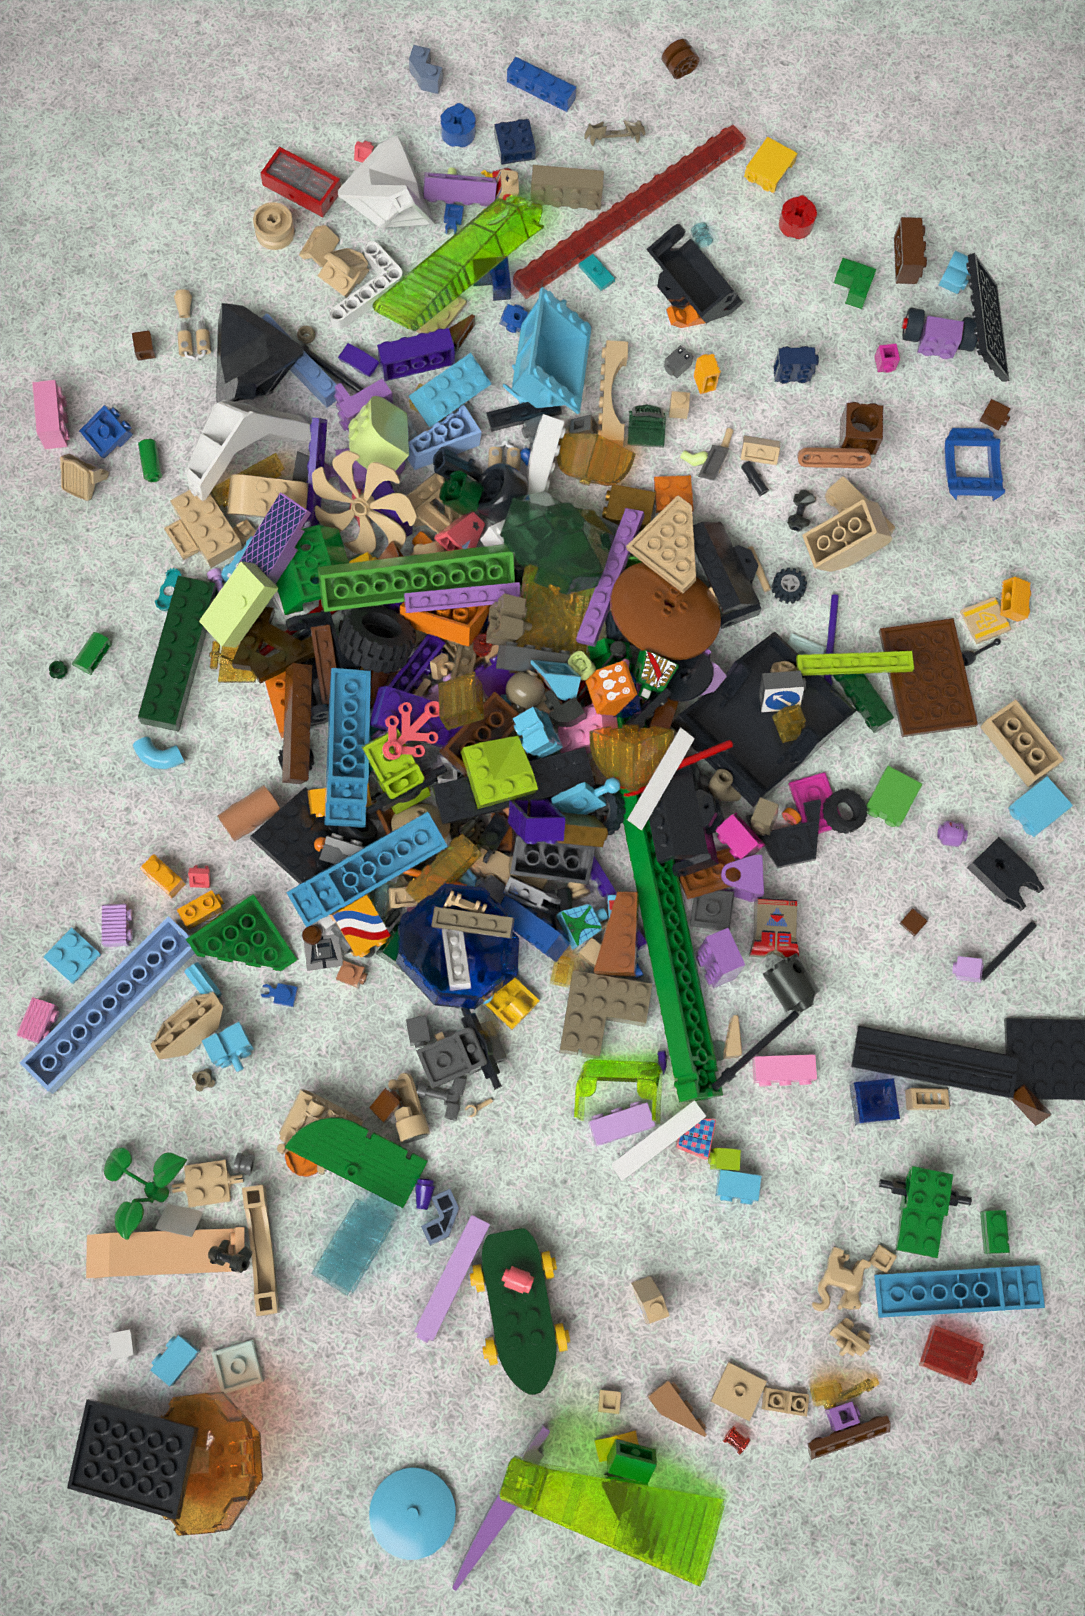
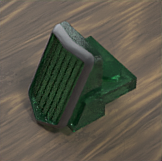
M646 404L634 406L632 411H629L627 445L664 448L666 415L661 408Z

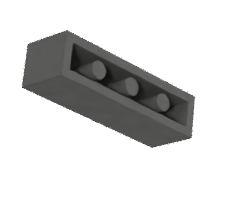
M506 642V645H499L496 669L515 672L531 670L536 672L531 665V660L568 664L571 655L570 651L559 650L558 653H555L552 648L541 647V650H536L533 645H524L523 648L517 647L518 643Z

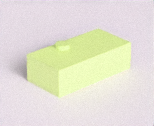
M241 561L199 622L221 646L236 648L278 588L256 564Z

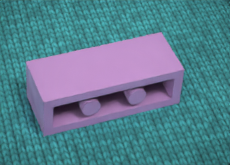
M641 1101L630 1104L631 1108L623 1110L620 1107L611 1110L610 1115L603 1116L602 1113L591 1117L592 1121H589L588 1124L596 1147L654 1128L655 1124L648 1103L642 1104Z

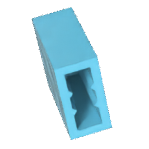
M1047 776L1016 800L1008 809L1010 810V815L1015 820H1019L1023 825V830L1028 835L1035 837L1073 805Z

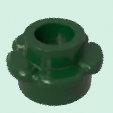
M54 661L49 666V675L52 678L62 679L68 672V668L62 661Z

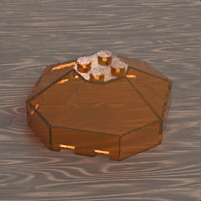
M224 1392L172 1397L168 1404L170 1406L169 1410L160 1417L199 1427L181 1517L176 1520L165 1516L162 1517L165 1520H171L175 1525L173 1530L178 1536L231 1530L263 1481L261 1433Z

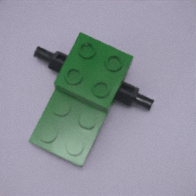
M911 1166L906 1180L893 1178L892 1181L879 1180V1188L891 1189L893 1194L902 1195L895 1250L938 1258L943 1218L948 1216L949 1205L957 1206L959 1203L970 1206L972 1202V1197L961 1196L958 1191L951 1190L953 1174Z

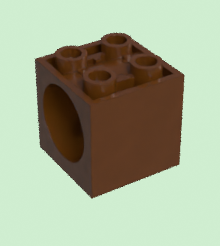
M858 402L846 403L840 418L839 448L866 449L870 452V455H876L883 440L884 405L876 403L860 404ZM852 424H864L870 431H859Z

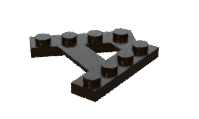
M265 607L241 640L232 661L234 669L251 671L260 684L285 672L286 668L293 663L301 664L315 657L312 636L300 641L271 624L275 615V610L272 607ZM263 642L280 651L268 658L259 654Z

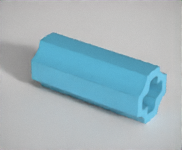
M199 962L192 964L184 971L200 994L214 992L218 998L222 996L220 990Z

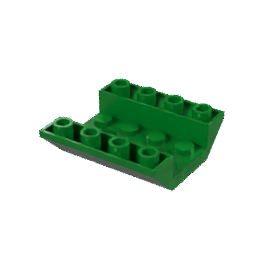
M323 525L302 529L304 533L294 547L297 549V552L276 583L285 615L304 611V603L321 599L319 583L313 584L311 582V579L319 578L318 567L349 563L339 529ZM308 544L311 548L308 551H304L301 549V546Z

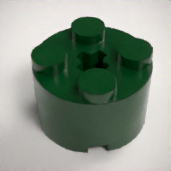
M463 471L453 472L449 475L452 478L449 481L445 480L440 489V500L443 501L442 503L460 515L476 511L479 507V500L484 486Z

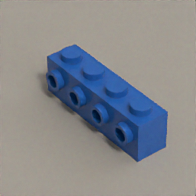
M516 56L507 68L508 83L565 112H568L576 100V86Z

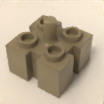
M504 593L498 599V602H494L490 606L488 618L490 624L487 628L486 643L498 646L506 645V642H515L524 634L525 630H531L532 623L522 620L527 613L526 599Z

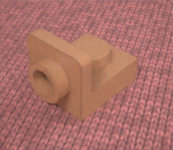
M343 960V965L340 967L336 980L359 988L360 984L364 985L368 975L365 973V967H359Z

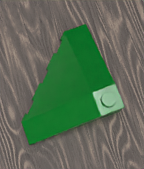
M254 894L247 895L185 939L196 956L204 958L205 955L217 957V960L232 963L233 961L244 962L245 965L259 968L266 966L273 968L275 971H283L297 961Z

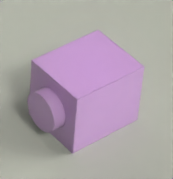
M958 956L957 962L953 963V974H955L957 980L981 983L983 960Z

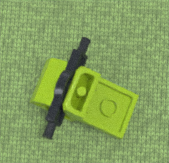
M396 728L397 739L401 736L398 728ZM388 732L362 746L377 776L376 780L383 791V794L375 798L376 802L366 807L369 815L379 809L386 811L389 808H392L396 815L431 796L428 786L438 781L437 777L447 772L446 767L443 764L434 770L430 767L421 772L412 755L401 754L398 759H387L383 754L382 748L384 743L388 741ZM392 746L389 748L390 753H394Z

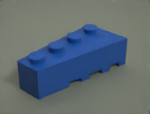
M504 896L501 904L497 905L491 914L515 918L513 931L554 962H557L571 944L566 939L567 935L560 929L556 931L552 928V924L545 918H542V920L536 916L538 913L530 907L526 909L521 905L522 903Z

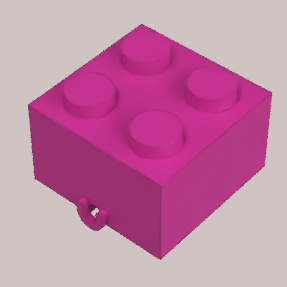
M737 812L727 818L716 830L718 833L716 837L722 844H727L731 848L729 852L736 859L755 855L765 846L747 823L737 815Z

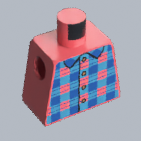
M701 1120L677 1139L675 1148L707 1160L709 1158L716 1120Z

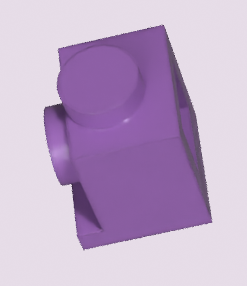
M852 1401L825 1410L832 1431H838L860 1423L858 1419L861 1417L860 1411L856 1404L853 1405ZM842 1411H844L847 1415L845 1420H842L840 1418V1413Z

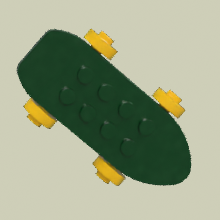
M525 1228L493 1233L486 1237L482 1248L483 1272L481 1264L472 1265L473 1273L469 1274L471 1286H476L477 1293L484 1292V1283L486 1284L496 1345L494 1344L493 1336L485 1338L486 1346H482L484 1359L489 1360L490 1366L498 1365L497 1356H499L501 1365L510 1380L523 1392L529 1395H536L545 1389L552 1376L556 1362V1344L558 1345L559 1352L568 1351L567 1343H570L569 1331L564 1330L563 1323L554 1324L553 1327L545 1278H554L553 1270H557L555 1257L551 1258L550 1251L541 1252L540 1256L534 1237ZM511 1266L529 1272L530 1276L534 1277L529 1293L523 1292L522 1294L504 1286L505 1282L502 1281L506 1268L510 1270Z

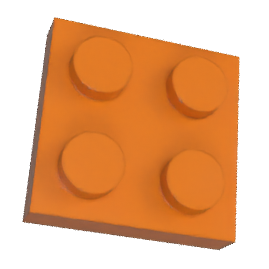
M691 475L654 477L656 513H660L677 495L692 505L693 512Z

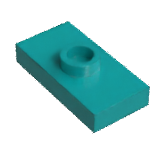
M593 254L579 263V268L600 291L615 282L612 274Z

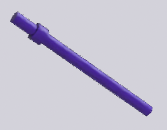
M835 594L831 595L826 654H834L839 595ZM824 675V679L833 686L832 675Z

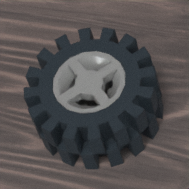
M787 567L786 571L784 568L781 569L780 573L777 572L771 588H773L772 593H775L774 597L776 599L780 598V602L784 600L785 604L789 602L793 604L796 600L798 602L803 597L807 588L805 575L801 576L802 572L800 570L797 573L796 568H793L792 571L790 567Z

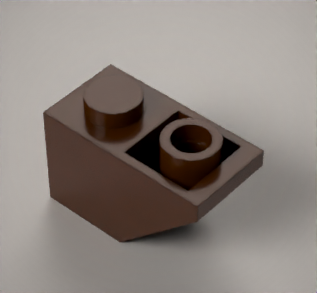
M385 1088L369 1108L385 1124L394 1115L396 1110L402 1107L400 1103L402 1099L393 1089L389 1091Z

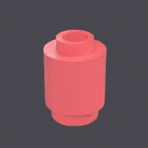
M511 1266L510 1270L506 1268L502 1281L505 1282V1287L522 1294L523 1292L529 1293L534 1277L530 1276L529 1272Z

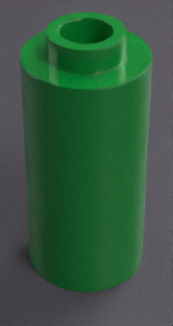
M153 439L141 440L138 442L143 478L150 483L157 482L162 478L157 443Z

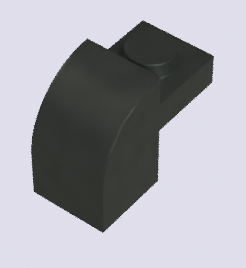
M551 689L545 693L547 700L544 702L551 711L548 715L554 724L560 727H572L587 718L575 697L561 705Z

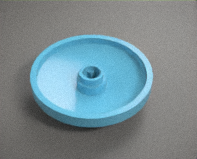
M418 1467L400 1469L387 1476L376 1489L369 1510L370 1526L377 1542L388 1553L407 1560L425 1558L438 1551L450 1537L456 1517L455 1501L445 1481L432 1471Z

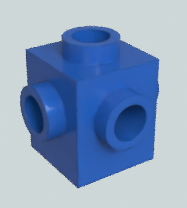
M507 304L499 324L506 327V330L509 332H520L521 325L528 312L524 311L522 306Z

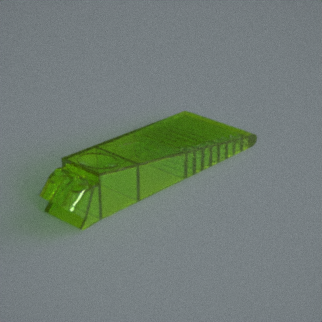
M515 195L507 197L506 200L497 198L379 297L372 305L374 311L406 329L417 331L530 237L544 228V225L539 223L543 212L542 205Z
M517 1455L508 1464L500 1490V1499L503 1502L530 1511L533 1514L701 1587L702 1580H705L725 1507L723 1506L724 1498L536 1462Z

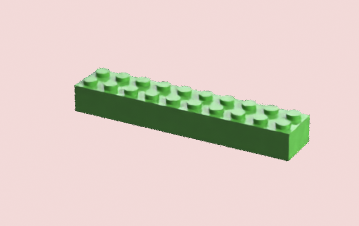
M509 544L318 567L321 604L324 612L405 602L404 593L515 583L513 550Z

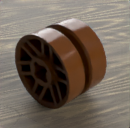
M678 39L664 50L661 60L673 78L680 79L695 70L700 58L687 39Z

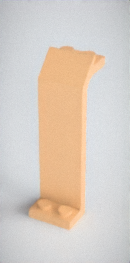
M244 1227L195 1230L192 1237L167 1231L133 1232L129 1240L122 1238L119 1233L87 1235L86 1278L233 1272L229 1268L230 1264L227 1262L223 1266L210 1263L208 1252L213 1246L219 1247L223 1240H229L228 1254H238L244 1247Z

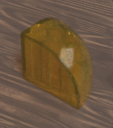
M564 433L563 439L559 438L558 442L560 450L557 456V463L565 475L580 480V484L590 486L591 483L611 486L619 483L627 476L633 465L636 453L599 434Z
M622 725V728L613 729L611 726L594 729L589 731L591 753L597 767L607 779L617 778L620 781L621 787L627 788L628 791H638L639 788L648 785L674 740V730L658 726L639 728V725Z

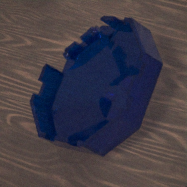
M444 883L438 888V891L431 896L428 895L410 912L407 911L401 916L398 927L396 964L433 1005L475 1010L518 976L519 937L514 932L512 933V939L463 932L471 989L450 991L442 929L432 927L434 908H443L447 897H449L451 890H453L455 896L460 893L462 894L461 898L474 904H476V901L481 902L479 905L481 907L487 904L484 914L507 917L508 912L499 902L496 904L490 898V893L485 888ZM456 905L446 907L447 909L468 911Z

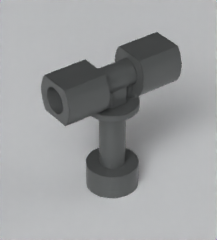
M462 1078L455 1079L452 1089H447V1092L427 1088V1083L420 1082L417 1090L418 1098L425 1099V1096L444 1100V1105H447L444 1117L457 1121L460 1109L458 1104L460 1096L464 1094L467 1080Z

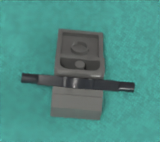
M467 1002L462 1003L459 1007L464 1016L461 1018L465 1029L416 1050L431 1089L481 1070L486 1079L490 1078L494 1090L499 1089L502 1085L497 1076L500 1074L497 1064L507 1060V1056L492 1021L480 1023L476 1013H471Z

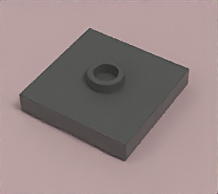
M718 890L693 898L690 927L715 930L729 928L730 930L734 892Z

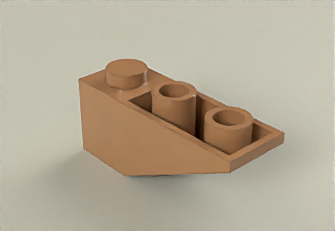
M666 1380L647 1395L659 1414L703 1437L707 1436L704 1431L707 1427L700 1418L695 1419L691 1413L694 1409L687 1400L683 1402L678 1394L681 1391L674 1382L670 1384Z

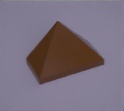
M471 314L449 328L454 351L458 352L475 326V315Z
M1025 1084L1014 1091V1097L1010 1100L1035 1126L1052 1115Z

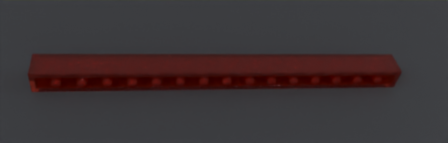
M733 124L728 128L722 129L718 135L709 138L705 144L696 147L692 153L683 156L679 162L670 165L666 171L655 175L647 184H642L637 191L629 193L621 202H616L606 212H601L596 219L588 221L583 228L574 231L567 239L559 241L554 248L546 250L538 259H533L528 266L517 270L513 275V285L525 299H528L537 293L540 288L550 284L745 148L746 137Z

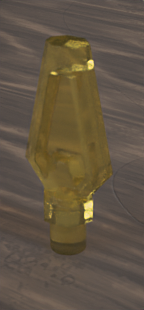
M877 1378L865 1379L863 1382L840 1393L838 1399L839 1401H845L857 1397L865 1391L870 1392L879 1385V1381Z

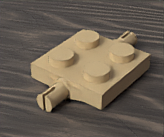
M227 1160L184 1166V1183L172 1184V1188L180 1187L172 1189V1192L185 1191L188 1197L189 1208L230 1202L231 1184L243 1183V1179L235 1180L236 1178H243V1174L230 1176L227 1169Z

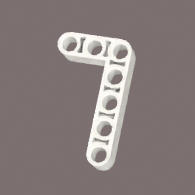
M369 241L364 245V255L368 264L378 276L330 310L331 325L335 329L345 328L403 285L402 269L375 241Z

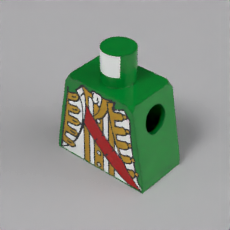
M647 650L640 651L633 677V682L641 685L638 696L649 700L652 691L662 692L678 668V665Z

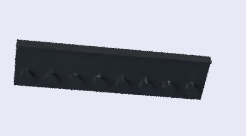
M858 1025L851 1067L1013 1099L1019 1057Z

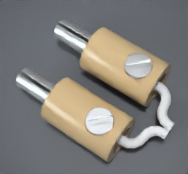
M201 320L199 321V330L196 331L197 353L199 354L196 359L191 356L193 354L191 332L187 331V323L184 322L183 326V322H181V331L177 334L179 355L191 358L195 362L204 355L210 354V333L205 329V321L202 320V323Z
M503 441L501 445L489 448L488 468L494 464L502 463L503 450L500 447L506 445L509 447L507 450V464L520 471L521 450L519 448L509 445L508 441Z

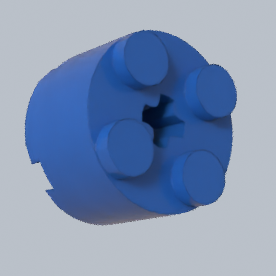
M461 103L447 108L440 116L443 141L452 147L460 146L461 148L470 145L476 134V118L474 113Z

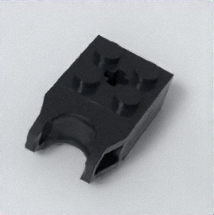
M1000 837L967 867L994 895H997L1003 902L1015 907L1019 911L1026 907L1019 893L1021 886L1028 887L1037 893L1044 889L1035 871Z

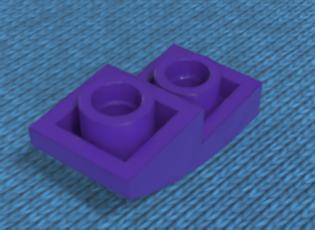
M347 343L338 356L341 362L353 367L357 372L369 378L380 363L369 354Z

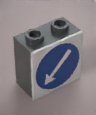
M801 671L762 673L759 689L761 712L800 709L801 700L804 699L803 691L806 689V680L802 678Z

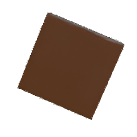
M912 908L899 924L915 936L928 921Z

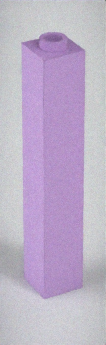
M471 1215L414 1332L418 1333L417 1338L428 1343L429 1339L434 1341L490 1226L487 1222Z

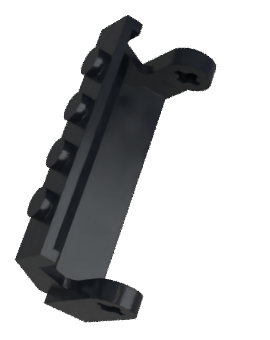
M676 224L646 249L663 270L659 274L657 287L672 306L686 308L691 304L706 324L730 315L744 302L692 239H689L680 248H672L683 238L686 232L681 224Z
M720 521L700 522L693 525L694 551L722 608V612L725 613L736 608L739 609L722 616L720 628L724 629L758 616L761 606L752 587V582L759 565L752 551L740 545L733 547Z
M330 611L293 616L286 620V626L289 631L303 630L296 635H292L300 641L312 636L311 627L331 625L337 668L358 670L360 667L355 665L352 660L349 661L345 654L341 652ZM313 657L301 663L312 665L310 726L325 724L329 720V704H322L316 660Z
M693 764L676 770L649 817L657 862L662 864L673 859L684 860L672 865L673 875L676 877L686 876L719 864L713 833H716L717 828L725 820L722 804L714 796L703 791L699 769Z

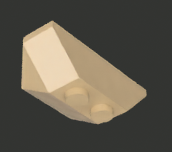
M214 992L194 996L162 1023L155 1040L150 1044L160 1060L188 1055L202 1043V1040L208 1038L219 1028L223 1005Z

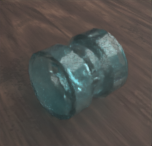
M705 222L698 223L691 228V234L699 248L709 246L713 242L712 235L708 233L709 228Z

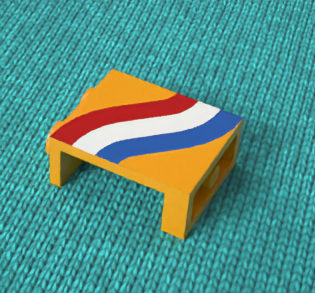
M367 894L329 915L341 930L352 949L351 954L353 956L363 957L370 952V948L375 945L377 947L387 942L386 938L391 936Z

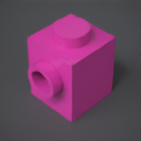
M897 344L878 346L874 356L878 372L890 373L896 370L900 361Z

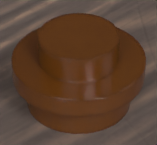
M314 925L306 927L302 932L304 942L310 945L317 944L322 938L321 929Z

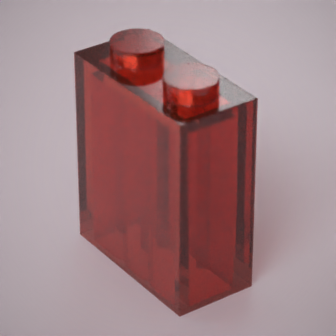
M931 1325L919 1366L965 1385H971L972 1382L976 1381L978 1375L976 1368L978 1362H981L983 1359L984 1350L982 1348L984 1344L939 1326Z

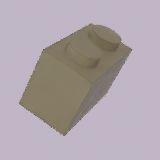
M763 798L759 799L751 818V829H754L756 834L762 836L765 834L770 835L778 816L779 804Z

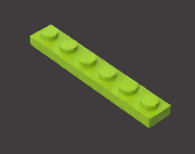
M912 651L797 655L796 657L797 671H801L802 676L912 672L914 670Z

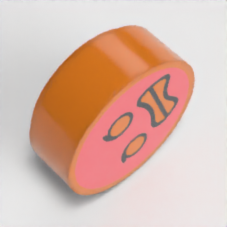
M787 807L782 812V817L791 825H797L801 821L800 814L793 808Z

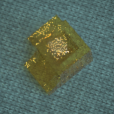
M799 704L784 707L772 716L782 743L796 740L801 734V729L806 726V720Z

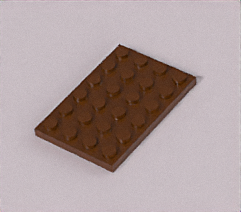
M954 618L880 628L879 635L883 652L912 651L914 670L912 672L888 673L901 736L908 737L976 727L978 722Z

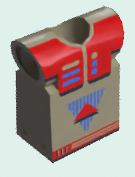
M757 898L755 900L754 930L749 952L750 957H766L772 953L784 959L796 953L799 956L796 940L797 900Z

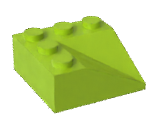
M518 736L482 742L462 749L461 755L478 809L530 795L538 790L532 768Z

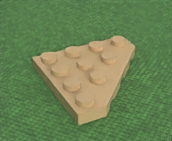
M677 495L626 548L631 554L682 593L696 581L692 505Z

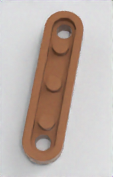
M806 447L801 449L797 455L798 462L803 467L866 468L872 460L868 450L856 448Z

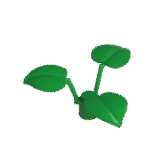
M119 1147L110 1153L104 1166V1176L106 1179L114 1182L119 1180L123 1173L145 1185L144 1192L148 1197L133 1199L131 1203L125 1201L119 1206L115 1214V1227L122 1238L129 1240L133 1231L140 1224L144 1215V1207L140 1202L153 1203L155 1200L162 1203L168 1198L169 1189L166 1186L181 1171L187 1162L186 1158L171 1152L162 1154L153 1167L154 1181L148 1183L127 1170L132 1163V1155L129 1150Z

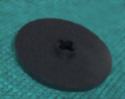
M702 653L685 660H669L677 664L678 668L665 687L672 693L667 697L668 699L678 702L689 701L697 698L708 689L713 680L714 668L710 659Z

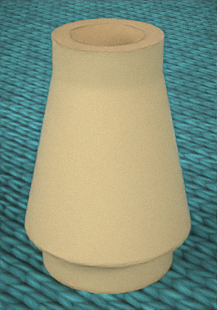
M177 290L174 300L179 318H189L192 295L189 290Z

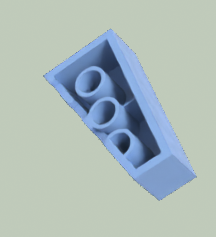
M462 405L457 412L449 414L445 420L440 423L437 422L433 425V428L422 432L409 441V456L407 459L413 469L417 470L432 464L434 455L441 447L455 454L480 445L481 430L466 407Z

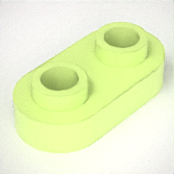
M583 651L573 653L568 660V665L581 676V680H587L595 672L594 664Z

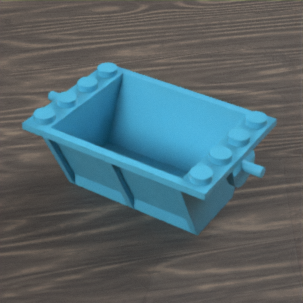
M542 287L540 288L537 302L521 325L512 390L536 408L566 405L576 414H579L592 327L588 322L583 321L576 312L571 311L566 306L567 301L565 299H562L560 302L551 291H547Z

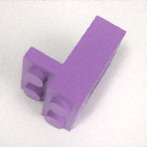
M383 379L351 397L341 383L334 386L336 393L334 397L337 401L335 405L339 411L338 416L341 419L339 424L344 431L347 430L349 432L348 425L350 421L357 416L361 408L373 396L382 397L393 404L392 392Z

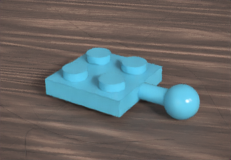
M612 777L606 780L605 785L594 790L586 782H583L552 797V804L564 813L586 815L606 806V799L602 795L607 792H618L621 784L617 778Z

